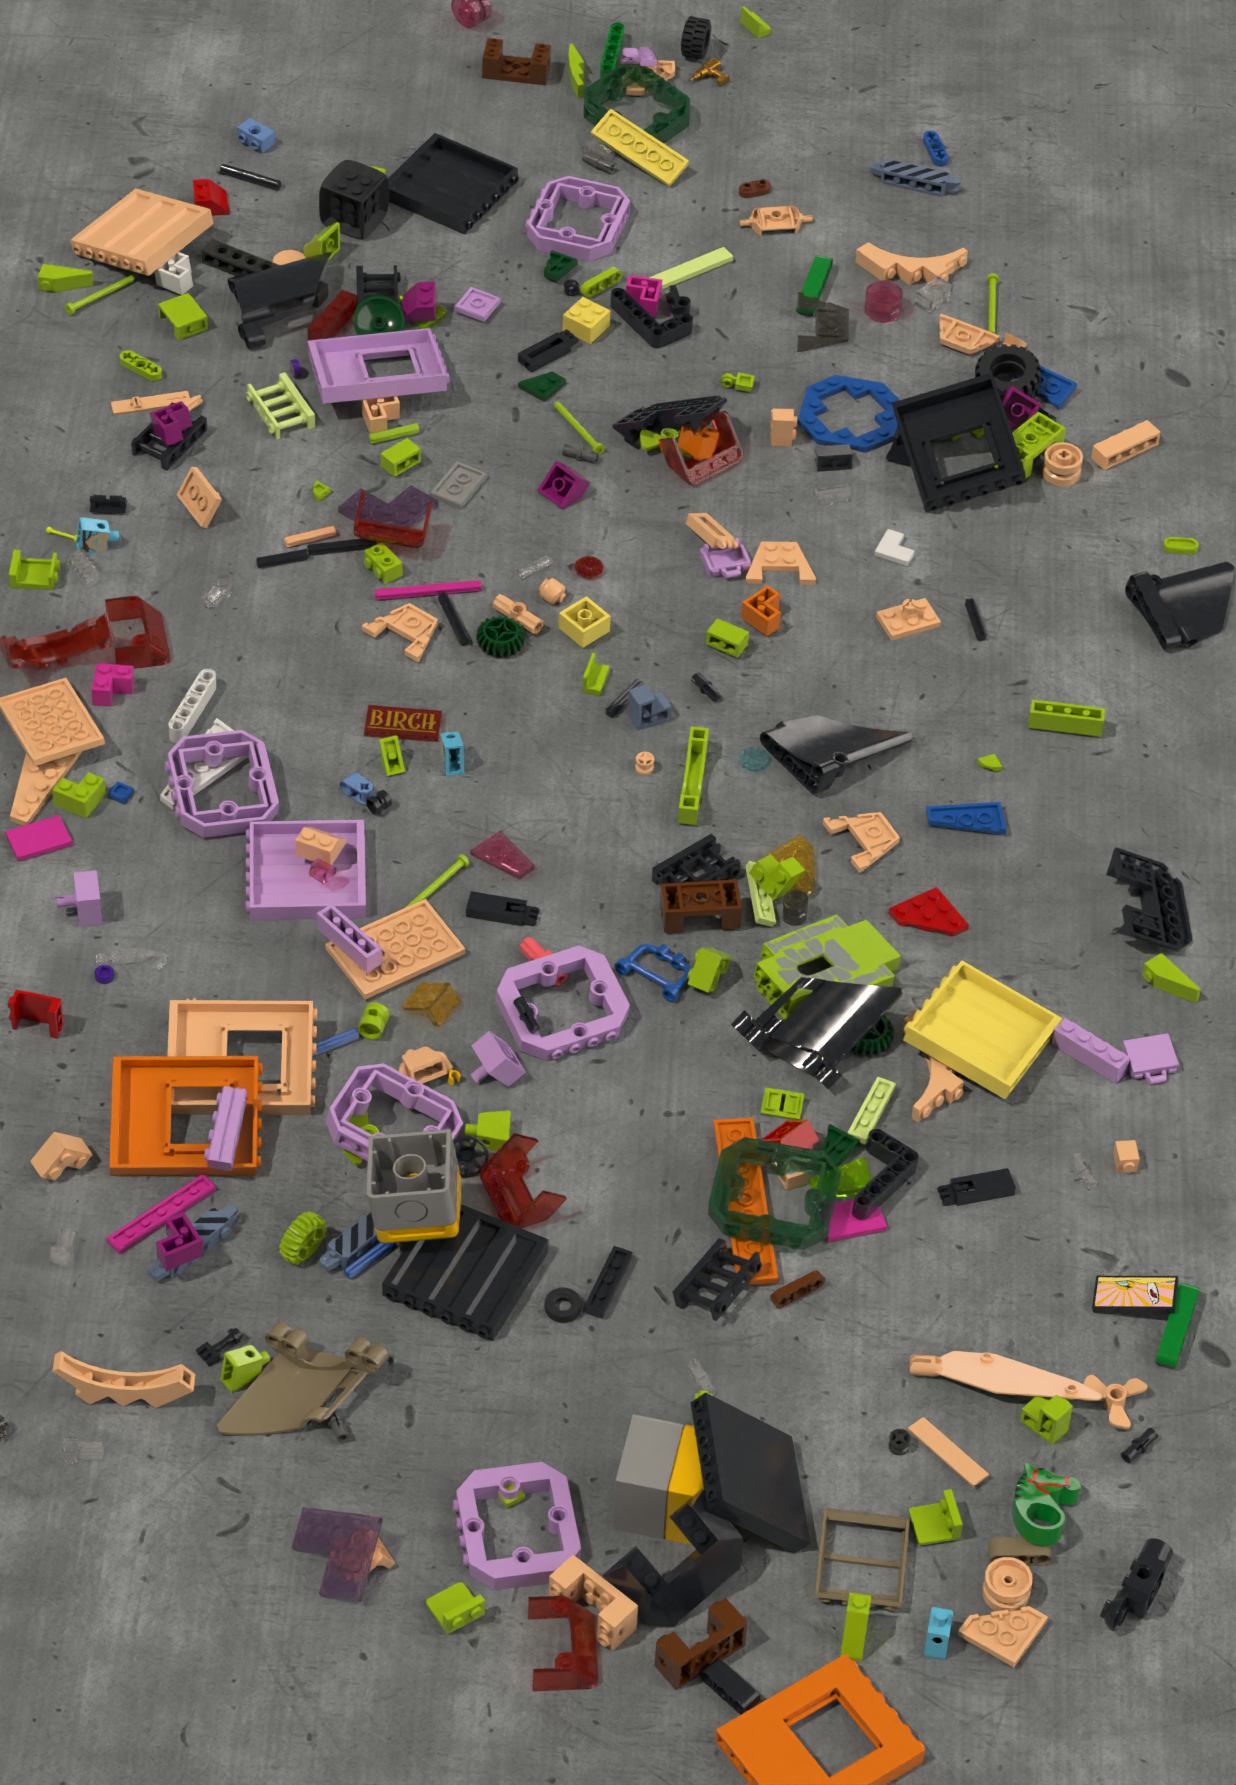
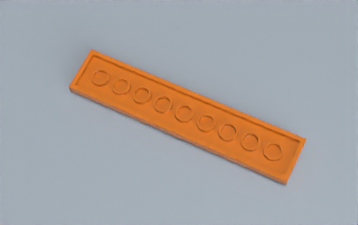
M752 1117L714 1120L713 1127L732 1254L749 1260L755 1251L759 1253L762 1268L748 1285L778 1283L754 1119ZM734 1264L735 1273H738L742 1266Z

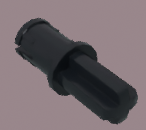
M700 672L692 676L691 681L699 687L701 693H705L714 702L721 698V694L713 687L712 682L706 680Z
M520 996L516 998L513 1004L520 1014V1020L525 1023L530 1033H536L540 1030V1027L533 1016L534 1011L529 1008L525 997Z

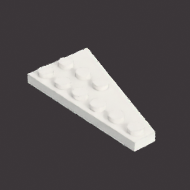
M216 718L212 728L208 729L205 734L234 730ZM248 756L223 758L222 763L217 767H210L204 761L185 763L188 776L193 779V796ZM167 785L160 794V801L174 810L176 802L173 803L171 798V791L173 789Z

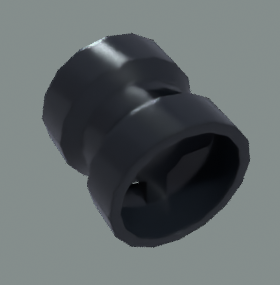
M380 790L376 793V796H370L366 799V805L372 814L377 815L383 808H389L392 805V800L385 790Z

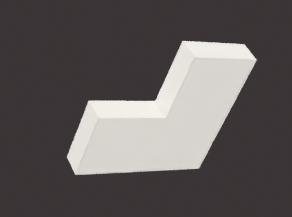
M887 529L875 550L874 556L908 566L914 556V550L900 546L904 539L903 533Z

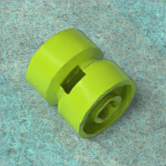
M371 1002L367 1004L358 1024V1032L366 1039H379L389 1019V1010L380 1003Z

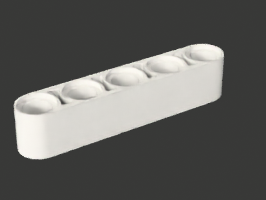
M203 669L198 674L169 721V738L172 742L178 743L183 736H188L215 692L216 673L214 670Z

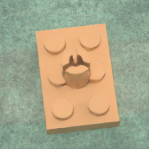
M191 467L177 496L198 524L203 528H207L222 499L197 467Z
M926 598L916 601L912 599V602H909L910 599H906L902 605L876 612V618L891 641L941 626L940 619Z

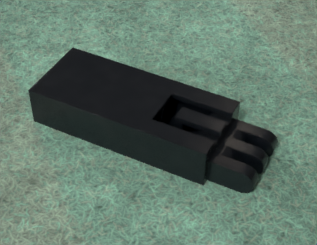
M568 329L560 333L557 332L519 352L518 362L532 373L571 352V346L577 344L579 338L570 333Z
M473 891L470 892L466 906V917L517 926H535L540 912L538 907L527 906V900Z
M1008 1168L950 1179V1184L937 1188L943 1206L955 1204L961 1206L1014 1196L1016 1190Z

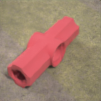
M530 937L525 938L519 945V950L530 961L553 954L550 950L545 951ZM568 974L557 975L553 986L558 987L563 984Z

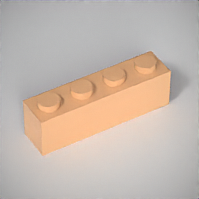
M1146 420L1093 445L1091 459L1103 470H1106L1159 445L1161 432Z

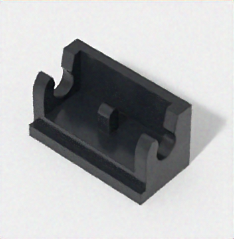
M849 444L815 447L817 472L852 469L853 454Z

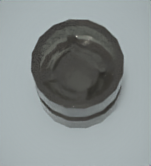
M790 890L784 895L782 918L786 924L799 926L807 920L809 898L805 892Z

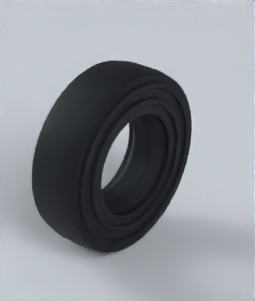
M561 1287L548 1293L544 1308L547 1316L553 1321L567 1323L579 1316L582 1309V1301L576 1291ZM559 1300H567L570 1302L571 1307L568 1310H559L555 1304Z

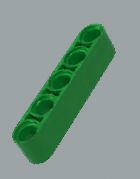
M619 22L613 23L610 26L600 64V81L605 84L614 81L624 42V25Z
M820 255L815 256L799 296L796 312L814 315L830 274L833 258Z
M1182 1282L1179 1283L1175 1313H1170L1155 1363L1176 1368L1198 1299L1199 1287Z

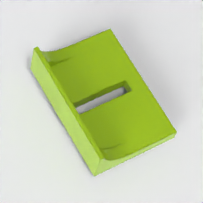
M765 1087L760 1114L800 1120L804 1093ZM782 1097H786L783 1112L779 1111Z

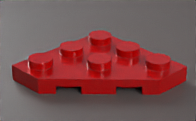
M937 887L890 907L888 912L899 926L918 927V930L932 933L934 930L945 932V935L951 937L968 930L969 924Z

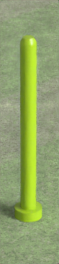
M994 273L987 276V283L989 284L988 331L995 333L996 284L999 281L998 275Z
M132 275L73 304L67 303L65 304V310L69 315L75 313V310L134 282L135 277Z
M554 402V407L593 448L592 451L598 452L601 455L605 450V446L602 443H597L560 402Z
M460 854L456 858L457 862L406 907L426 899L461 867L466 868L469 865L468 858Z

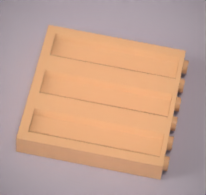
M134 189L70 241L72 250L76 255L149 276L213 225L214 222L211 210L208 208Z

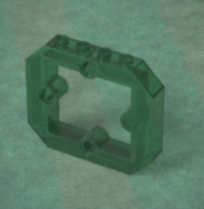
M620 64L584 89L583 117L595 126L609 111L602 104L608 100H621L623 98V90L636 83L650 93L656 102L663 103L672 110L667 114L664 112L655 113L652 124L644 129L645 132L664 144L689 127L690 98L647 66Z
M744 1137L721 1150L710 1195L708 1215L724 1235L732 1238H743L753 1242L759 1241L774 1246L781 1245L792 1249L805 1250L829 1236L840 1186L841 1171L823 1151ZM741 1162L771 1167L772 1171L780 1176H784L790 1171L819 1176L817 1188L809 1189L805 1193L804 1211L810 1215L809 1225L777 1220L769 1214L756 1216L730 1211L732 1201H739L744 1196L745 1180L738 1174Z

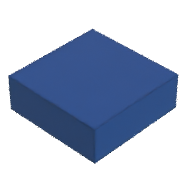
M117 781L108 792V798L125 804L134 793V788Z

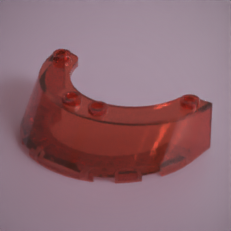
M104 613L101 617L89 619L76 625L70 632L64 629L42 636L24 638L21 641H18L16 636L6 638V635L0 638V651L8 667L12 670L36 666L43 669L49 667L51 663L57 662V665L68 662L67 659L98 649L110 648V644L115 642V637L109 615Z

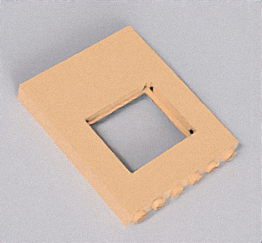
M170 1000L167 1056H227L228 1031H282L281 1084H262V1094H258V1100H262V1112H258V1115H311V1107H315V1095H311L316 1087V1079L312 1078V1072H316V1060H312V1055H316V1043H313V1038H317V1026H313V1020H317V1008H313V1001ZM172 1087L171 1114L213 1115L214 1111H218L219 1105H216L217 1095L222 1093L223 1087Z

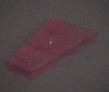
M501 830L470 850L472 856L518 879L535 870L534 864Z

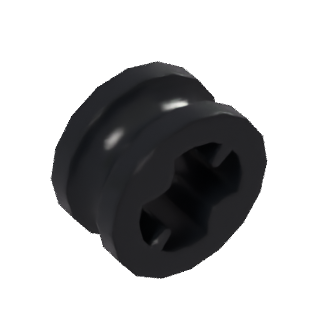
M574 279L567 280L564 283V293L567 296H576L579 293V283Z

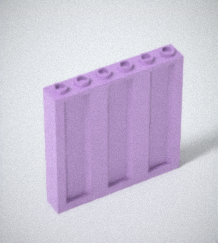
M364 820L250 822V829H246V841H250L249 844H246V855H250V858H246V869H250V872H246V884L250 883V886H246V898H250V901H246V912H250V920L317 919V913L330 904L334 905L347 918H366ZM304 827H313L347 839L345 846L331 867L296 856L295 840Z

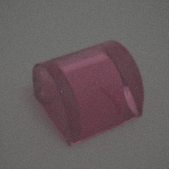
M317 858L312 863L309 870V876L323 884L336 874V867L320 858Z

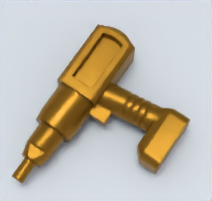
M713 58L704 63L692 75L689 81L713 75L717 77V85L721 87L729 82L730 76L718 71L721 63L718 59Z

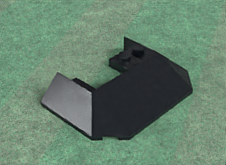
M715 395L656 403L643 410L639 408L614 423L612 427L631 443L640 438L642 430L658 432L666 428L681 429L682 426H692L693 434L695 435L710 424L727 402V398Z
M1116 847L1106 875L1116 878L1120 882L1138 887L1142 907L1141 910L1125 905L1122 908L1124 924L1116 933L1178 952L1192 941L1182 882L1177 877L1174 879L1167 872L1169 868L1164 863Z
M703 1489L699 1490L669 1517L696 1550L664 1578L637 1546L603 1574L611 1585L638 1605L637 1617L643 1624L675 1626L740 1569L743 1537L730 1521L707 1511L706 1492Z

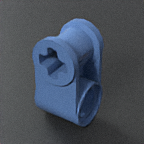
M357 772L352 773L339 784L345 795L351 797L362 806H367L366 799L373 796V784Z

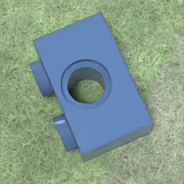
M249 118L237 127V139L263 154L275 145V131Z

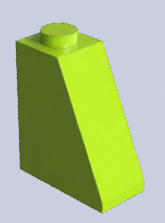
M849 1593L840 1656L847 1654L850 1659L862 1661L871 1596Z

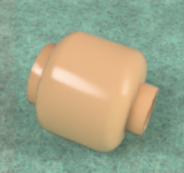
M554 578L545 579L539 587L540 597L551 605L557 602L561 603L566 597L564 593L565 586Z

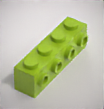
M1032 699L1028 728L1102 737L1105 708Z

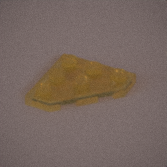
M800 834L765 856L772 855L779 863L794 857L805 869V872L790 890L800 899L814 891L813 845Z

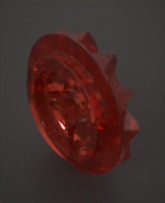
M585 556L576 561L575 571L577 575H582V578H597L599 574H602L603 563L596 557Z

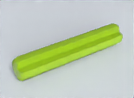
M417 423L372 433L369 435V441L371 444L418 434L419 426Z

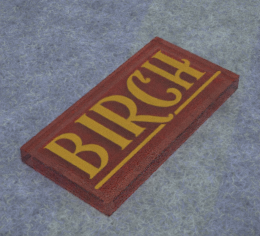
M368 705L364 736L386 738L397 735L398 739L438 742L442 711Z

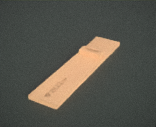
M188 391L141 398L132 397V399L111 402V407L114 415L161 409L169 406L172 402L182 401L184 403L190 399Z
M924 1417L908 1427V1430L971 1486L975 1487L989 1476L982 1467Z

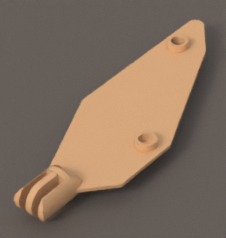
M952 1351L941 1357L917 1354L910 1356L909 1371L911 1375L932 1377L941 1375L996 1394L1052 1398L1057 1394L1061 1398L1070 1400L1099 1401L1102 1399L1100 1393L1080 1382L997 1354Z

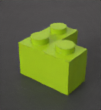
M89 772L79 784L62 778L52 789L53 803L59 808L87 818L106 795L105 779Z
M769 855L757 861L749 874L774 901L790 891L805 872V869L794 857L779 863L772 855Z
M712 947L700 948L694 957L695 965L688 973L687 979L689 981L687 984L708 993L714 992L720 974H726L732 955Z
M1057 1394L1050 1400L1035 1396L1022 1408L1020 1421L1053 1445L1069 1430L1073 1406L1068 1400L1061 1398Z

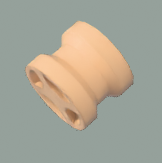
M641 752L636 756V772L640 775H649L653 772L654 756L651 753Z

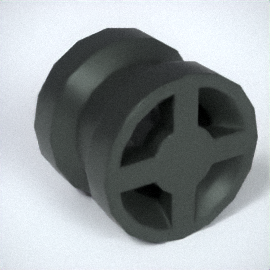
M895 1429L890 1433L888 1448L891 1453L901 1456L909 1451L911 1437L908 1431Z

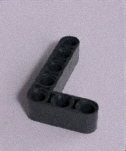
M623 288L611 290L610 307L652 348H662L692 334V315L683 313L659 324Z
M881 1129L869 1131L866 1151L887 1164V1166L855 1195L852 1215L859 1220L868 1218L914 1175L918 1164L919 1155L915 1150Z

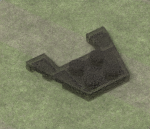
M798 292L797 309L815 310V336L798 335L797 352L848 342L849 309L830 302L825 303L819 301V298H810L805 296V293Z

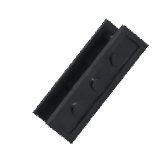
M393 265L394 274L363 273V266H356L357 307L363 300L369 298L367 295H364L367 292H394V296L385 297L394 300L398 304V282H401V273L397 272V265ZM367 281H394V285H367L364 283H367Z
M200 415L196 420H191L192 426L182 431L183 440L178 441L176 444L168 445V448L164 451L148 445L151 440L167 446L154 432L151 422L132 440V455L136 456L141 450L151 453L160 458L161 468L167 471L207 431V418Z
M718 1238L673 1290L672 1293L676 1306L683 1309L688 1302L693 1301L709 1307L712 1319L717 1321L754 1276L760 1272L762 1263L759 1253L755 1251L749 1260L728 1253L726 1241ZM726 1260L740 1265L742 1268L738 1273L719 1266ZM716 1274L731 1281L724 1287L708 1281L711 1275ZM703 1287L717 1292L719 1295L715 1300H711L696 1293Z

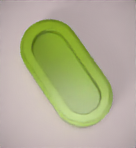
M1168 537L1163 542V550L1170 554L1193 555L1198 552L1199 548L1198 541L1193 538Z

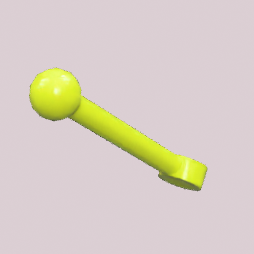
M51 527L46 528L48 534L54 533L74 539V542H76L77 535H69L53 530Z

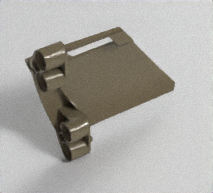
M279 1321L265 1336L266 1343L278 1354L216 1425L219 1434L266 1435L304 1428L310 1420L318 1422L327 1420L368 1373H376L389 1358V1353L379 1344H375L372 1347L369 1341L363 1337H357L346 1350L345 1357L319 1352L306 1347L309 1338L302 1330L294 1329L292 1331L287 1324ZM337 1388H345L329 1408L322 1407Z

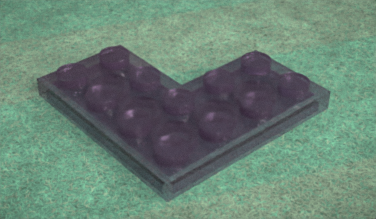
M410 485L388 504L361 488L338 507V512L393 544L438 507V500Z
M302 1508L292 1549L300 1552L329 1555L319 1592L320 1596L355 1602L362 1601L383 1522L381 1517Z

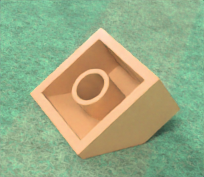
M304 827L295 840L296 856L331 867L345 846L347 839L313 827Z

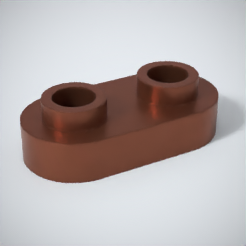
M765 179L742 183L739 186V195L742 198L766 195L770 192L771 184Z

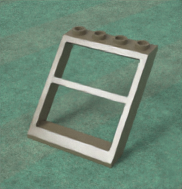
M824 1507L815 1597H819V1601L832 1602V1599L841 1600L840 1603L848 1605L849 1593L871 1596L870 1607H875V1604L884 1605V1609L897 1610V1607H902L909 1517ZM828 1520L903 1529L900 1562L825 1553ZM824 1560L899 1569L897 1596L823 1588L821 1583Z

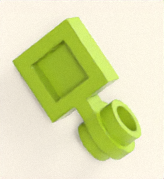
M725 373L720 381L725 388L735 384L736 390L752 392L755 376L738 373L737 377H733L732 374Z

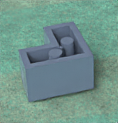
M646 685L635 687L629 690L628 717L636 729L640 730L670 720L671 705L662 692L652 695Z

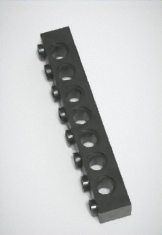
M211 239L201 250L203 264L234 276L250 274L279 266L276 263ZM320 280L313 307L319 308L328 298V284ZM303 297L295 300L303 302Z

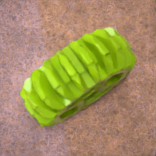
M310 1211L297 1216V1219L292 1221V1224L288 1226L287 1231L284 1232V1237L281 1239L282 1243L279 1245L281 1256L289 1263L291 1262L295 1265H299L301 1262L304 1263L306 1259H309L318 1250L322 1240L325 1238V1233L327 1232L325 1220L320 1215Z

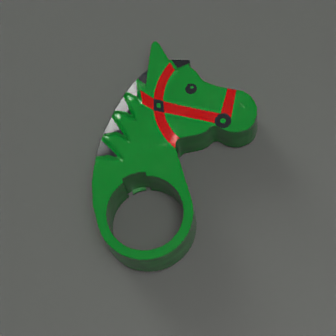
M1025 1462L1023 1475L1017 1482L1012 1504L1013 1522L1021 1536L1028 1542L1040 1546H1049L1057 1543L1061 1539L1065 1522V1515L1058 1504H1076L1081 1486L1080 1482L1072 1477L1053 1475L1044 1470V1468H1034ZM1032 1520L1045 1521L1053 1526H1040L1033 1523Z

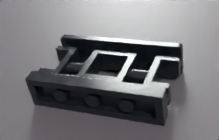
M711 833L652 868V881L656 885L659 884L661 886V884L729 880L740 873L741 861L735 857L725 860L720 856L721 844L716 843V837ZM708 855V857L710 858V860L707 861V860H706L705 858H703V857H705V856ZM699 865L705 873L696 878L690 870ZM718 865L721 869L716 871L713 866ZM678 873L681 877L677 878L674 874Z

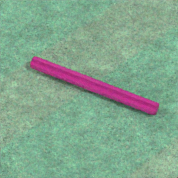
M481 580L376 589L375 599L383 600L438 595L442 592L450 594L481 591L482 583Z

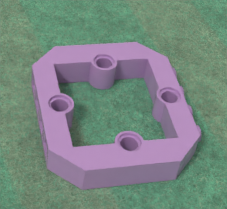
M572 176L547 182L545 189L542 188L540 199L537 198L535 209L531 210L530 219L526 220L525 229H527V237L538 250L550 253L553 250L585 261L608 256L611 254L629 216L630 200L617 186ZM560 198L578 202L579 207L583 209H591L594 206L611 209L610 213L601 216V233L598 239L578 235L571 227H563L560 230L546 227L547 223L553 220L554 209Z
M243 730L183 736L168 753L167 761L164 762V768L166 773L169 772L168 786L173 789L171 791L172 802H176L175 816L179 818L182 826L202 838L246 833V829H250V822L272 821L278 814L279 800L265 744ZM248 756L251 765L248 787L251 791L258 793L260 804L238 807L233 801H223L219 809L197 812L193 798V779L188 776L185 763L204 761L210 767H217L222 763L223 758Z
M579 945L508 968L497 989L495 1000L520 1051L546 1061L558 1059L568 1053H576L586 1047H594L604 1041L614 1040L620 1034L630 1007L605 955ZM583 968L591 982L589 1001L593 1005L603 1006L607 1016L585 1024L581 1022L575 1023L570 1029L542 1038L538 1031L534 1034L530 1033L525 1023L520 1020V1014L513 1004L514 1000L520 997L518 989L536 983L547 987L552 986L556 982L557 975L567 974ZM527 1003L529 1008L534 1011L533 1016L537 1021V1007L532 1003Z
M384 1063L357 1067L329 1108L325 1119L333 1142L368 1161L369 1136L385 1134L375 1133L372 1135L348 1121L353 1114L361 1116L367 1112L372 1098L369 1092L371 1086L398 1099L406 1108H414L440 1122L437 1127L432 1125L426 1126L423 1132L451 1129L454 1140L459 1135L463 1125L453 1100Z
M535 1462L474 1470L457 1489L456 1500H453L454 1513L458 1512L459 1518H456L457 1531L461 1530L462 1536H459L460 1548L465 1549V1554H462L463 1565L468 1567L470 1576L489 1588L501 1590L549 1583V1576L572 1555L581 1560V1545L567 1477L547 1464ZM511 1485L514 1489L509 1491L504 1489V1487ZM520 1489L524 1494L549 1491L552 1508L548 1512V1529L552 1534L558 1535L561 1551L533 1554L530 1548L519 1547L514 1550L513 1557L487 1561L483 1544L484 1522L478 1517L475 1500L498 1498V1492L505 1499H514L519 1495Z

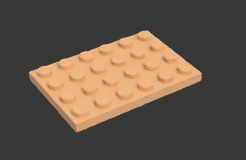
M67 678L0 697V710L34 766L105 744L103 735Z
M426 899L359 928L382 948V964L369 973L360 968L333 942L330 941L325 944V949L365 1000L460 957L466 951L465 947Z

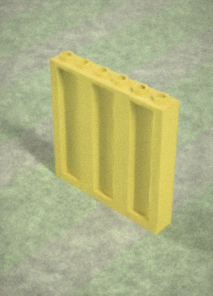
M961 960L957 966L954 965L948 974L949 977L945 976L942 979L940 988L936 987L934 989L931 999L927 998L925 1000L922 1010H917L913 1021H909L904 1028L906 1033L903 1040L1006 1099L1050 1042L1054 1029L1063 1018Z

